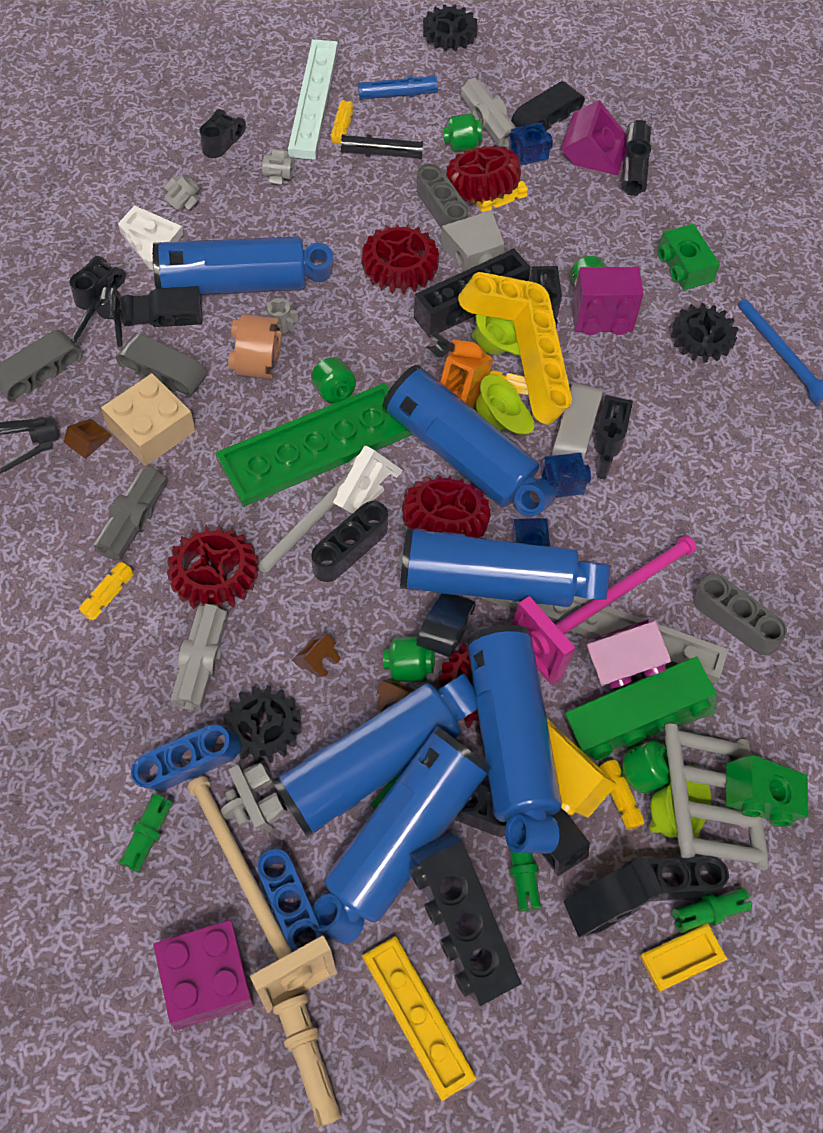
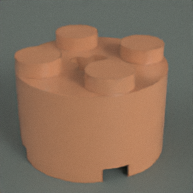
M244 313L240 319H233L231 337L236 338L235 351L231 350L229 354V369L235 370L236 375L274 380L276 373H271L270 370L272 368V361H276L280 356L282 331L276 330V324H281V319Z

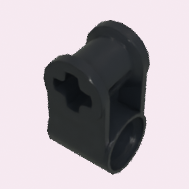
M217 109L200 127L203 155L209 158H218L225 154L234 142H237L245 133V119L241 117L234 118L227 115L225 110Z
M101 256L92 258L86 266L70 278L69 283L75 305L80 309L87 310L90 300L97 298V293L101 288L111 287L117 290L125 281V271L120 267L114 268L107 264L106 259Z

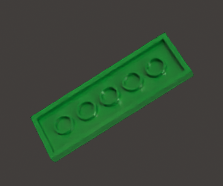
M386 383L215 452L216 459L242 507L344 465L355 456H358L364 446L377 451L412 436L411 432L382 408L383 401L390 390Z

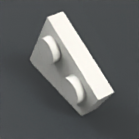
M133 206L118 223L120 233L150 270H153V242H174L184 235L182 226L137 206Z
M364 446L361 453L356 457L345 482L339 487L333 503L350 513H354L360 506L366 502L373 501L384 491V488L379 484L389 474L397 478L403 470L375 450Z

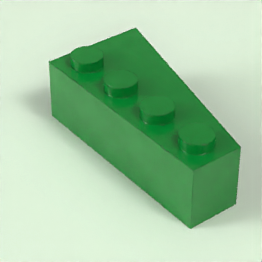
M698 656L663 672L649 676L565 712V715L579 748L589 758L592 757L593 760H600L612 754L613 749L625 745L633 746L648 737L665 732L666 724H677L679 727L716 714L717 693Z

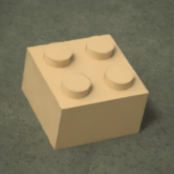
M152 373L101 407L107 428L145 466L195 432L191 411Z

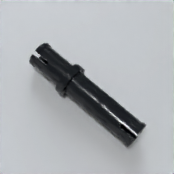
M342 134L341 153L365 154V157H370L372 154L422 159L423 141L372 138L370 134H366V137Z

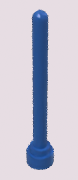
M741 300L738 304L739 309L808 387V398L816 407L820 406L818 402L823 398V380H818L748 300Z

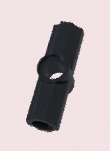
M636 120L632 124H628L622 189L627 192V195L632 196L645 192L647 188L648 164L652 148L650 145L651 127L644 120Z

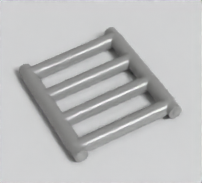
M666 724L665 740L681 857L691 858L695 854L755 863L756 869L767 870L769 868L768 852L761 817H747L740 810L688 800L686 781L726 788V774L685 766L681 746L741 759L752 755L749 740L741 739L735 743L680 731L677 724ZM691 817L746 826L749 828L751 847L694 838Z

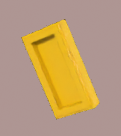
M705 924L639 956L658 993L727 960L709 924Z

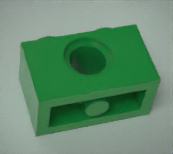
M694 224L663 232L657 249L658 257L661 262L667 263L672 280L675 283L678 282L683 291L715 281L720 263Z
M755 755L727 763L726 806L742 811V814L747 817H761L769 820L773 826H792L793 821L809 817L808 775Z

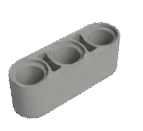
M573 382L570 391L572 403L564 412L552 458L582 465L603 390Z

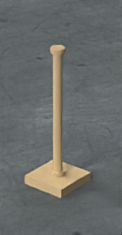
M201 776L192 780L188 784L187 789L190 795L196 796L278 961L250 976L258 996L268 1013L277 1004L296 997L337 974L333 956L323 935L296 951H291L209 790L210 782L208 778Z

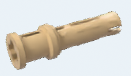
M304 994L283 1001L272 1009L275 1015H279L286 1036V1040L283 1042L284 1046L288 1048V1051L293 1052L313 1110L316 1126L321 1128L343 1117L335 1100L328 1074L316 1042L319 1040L318 1028H313L305 1005L308 999Z

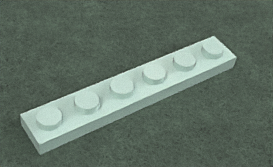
M312 39L288 147L289 157L316 160L338 53V42Z

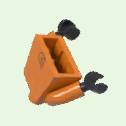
M431 333L430 337L437 344L426 346L427 349L437 357H444L448 352L450 353L447 356L440 382L472 408L481 393L480 384L482 379L490 373L493 358L487 355L485 350L474 342L456 339L449 342L440 333Z

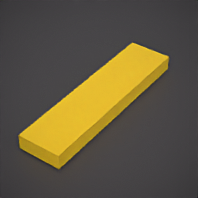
M394 936L363 954L362 959L441 1102L476 1081L477 1078L397 937Z

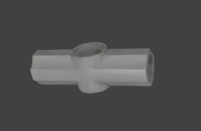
M476 78L467 80L466 84L461 88L460 96L472 110L476 120L480 119L481 130L485 128L498 146L507 147L513 145L519 139V131L508 118L503 100L499 97L493 98L481 81H477Z
M210 604L198 606L189 639L183 641L179 653V673L170 700L174 706L193 711L202 710L210 678L216 674V671H213L216 659H220L221 656L220 642L228 618L227 611L220 609L218 606Z

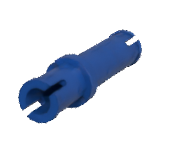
M408 75L407 78L396 80L358 82L359 100L395 96H409V98L420 94L438 93L437 76L413 77V75Z

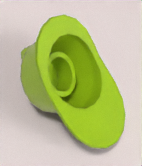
M476 314L477 326L472 332V338L477 341L478 345L486 353L501 355L505 352H510L520 356L516 331L512 320Z
M490 374L485 376L480 384L481 393L476 400L477 412L500 431L508 429L522 435L531 433L535 427L534 420L514 386L499 375Z
M686 781L689 801L711 805L712 796L709 785ZM670 782L669 785L657 791L651 798L652 819L649 829L653 833H661L668 838H678ZM691 817L694 838H698L706 819Z

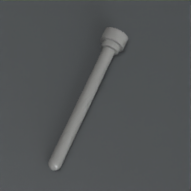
M357 456L346 465L345 476L259 562L258 567L261 572H269L335 505L333 501L337 496L338 489L345 482Z

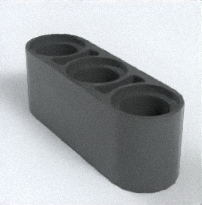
M430 163L420 166L417 172V194L439 227L442 229L443 225L468 218V206L442 169Z
M54 330L0 363V392L9 402L15 403V399L24 393L26 395L42 386L43 381L50 377L53 379L68 369L67 366L76 361L79 363L83 353L63 331Z
M135 333L116 355V361L122 368L128 367L135 371L134 374L143 378L152 373L170 391H179L186 395L185 398H189L207 376L205 367L199 361L139 333Z
M709 574L702 578L693 597L695 607L754 652L760 655L773 654L787 634L785 622L726 578L718 574ZM706 592L714 594L717 598L709 596ZM734 612L741 614L744 618L736 616ZM762 633L770 635L772 639L765 637Z

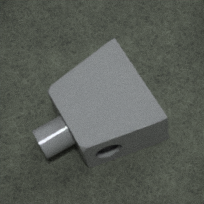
M492 211L442 226L441 245L463 271L504 253V241Z

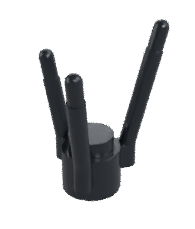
M101 288L97 293V298L90 300L89 307L71 338L72 343L77 342L94 311H97L102 318L114 319L117 346H123L122 311L120 309L121 295L115 288Z
M52 416L0 422V435L29 431L32 443L39 442V445L2 465L0 467V474L43 451L53 449L51 442L57 441L58 436Z

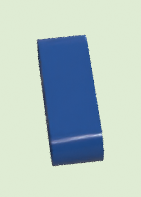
M215 724L206 726L138 757L132 764L131 778L139 787L156 791L169 789L232 761L240 752V738L235 732L223 726ZM224 735L225 745L222 750L216 752L214 750V743L219 736ZM187 750H190L192 755L191 761L183 767L181 762L182 756ZM156 764L158 766L157 777L150 781L149 771Z
M280 849L267 850L258 860V874L279 927L291 951L294 952L299 949L295 945V940L300 934L311 933L317 939L322 936V932L315 930V926L320 929V926L288 854ZM273 864H281L286 868L283 875L277 878H270L266 875V871ZM296 898L301 904L295 912L285 913L280 909L284 900Z

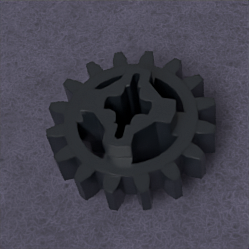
M444 4L443 9L434 7L433 12L428 11L426 17L423 18V37H427V43L434 42V48L444 46V51H447L449 47L457 51L458 46L465 49L467 48V43L473 44L474 38H477L478 20L473 18V12L466 13L465 7L460 10L457 9L456 5L447 7Z
M701 303L699 309H696L691 304L687 311L681 309L678 317H675L671 338H675V347H683L682 355L691 353L692 360L695 361L700 356L707 363L709 357L719 361L721 355H729L731 348L733 349L738 328L733 326L734 318H725L726 310L719 313L716 311V305L706 309L705 304Z
M269 685L266 686L264 693H259L256 686H253L252 695L247 697L246 694L240 692L238 693L240 703L230 702L228 704L232 714H225L223 716L224 723L227 725V729L235 732L240 738L241 749L239 754L241 759L244 760L249 754H252L255 764L259 763L261 756H266L269 763H273V754L278 752L281 756L285 757L287 756L285 746L295 747L297 745L294 735L301 734L302 731L301 724L297 723L301 720L300 710H294L296 706L293 698L285 701L284 690L281 689L274 695ZM273 707L279 709L283 714H277ZM266 713L268 722L264 723L259 734L257 725L261 724ZM239 730L243 733H249L252 737V742L246 740Z

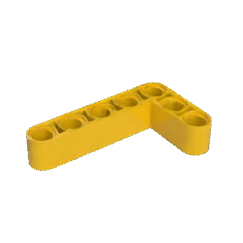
M483 272L475 273L458 296L460 305L467 312L507 319L514 322L533 415L543 424L550 425L554 423L570 407L572 396L548 292L543 286L534 282Z

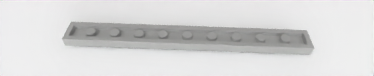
M404 547L397 560V568L400 569L402 568ZM574 596L570 607L537 605L556 624L591 600ZM479 597L515 611L519 604V601ZM607 606L570 631L592 639L646 619ZM657 624L671 660L665 666L673 667L698 656L710 681L717 684L729 649Z

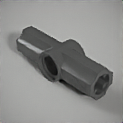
M148 466L145 469L141 468L125 495L120 494L114 499L109 511V521L94 543L95 551L114 561L121 560L137 532L142 533L144 531L142 527L147 519L151 520L153 506L167 485L166 477L161 475L158 470Z

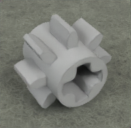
M272 149V155L265 154L262 173L263 176L269 177V183L282 185L285 179H292L294 159L287 157L288 151Z
M185 174L180 178L174 175L164 186L168 191L165 195L166 200L177 210L181 211L184 207L190 210L200 199L196 194L199 190L198 185Z
M280 298L274 299L269 303L266 302V311L260 312L261 316L280 318L281 324H276V330L282 331V334L288 330L293 332L294 323L299 322L298 311L293 310V302H287Z

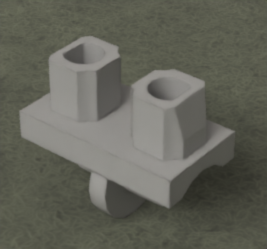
M259 763L245 770L240 765L230 768L229 772L241 797L238 798L234 789L225 793L228 803L221 809L223 818L229 820L235 817L239 827H243L249 823L245 813L248 811L256 829H261L263 834L273 831L272 823L285 815L287 809L276 792L263 800H260L257 791L272 783V778L263 763Z

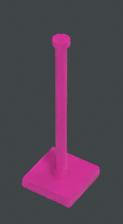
M688 535L682 536L678 539L675 546L609 588L606 600L592 599L556 624L551 621L530 596L519 602L512 625L527 627L531 631L538 671L551 686L563 678L576 648L564 634L682 556L693 554L697 549L694 540Z

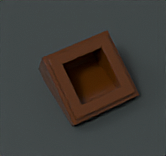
M88 419L67 426L64 443L86 459L112 437V434L92 419Z

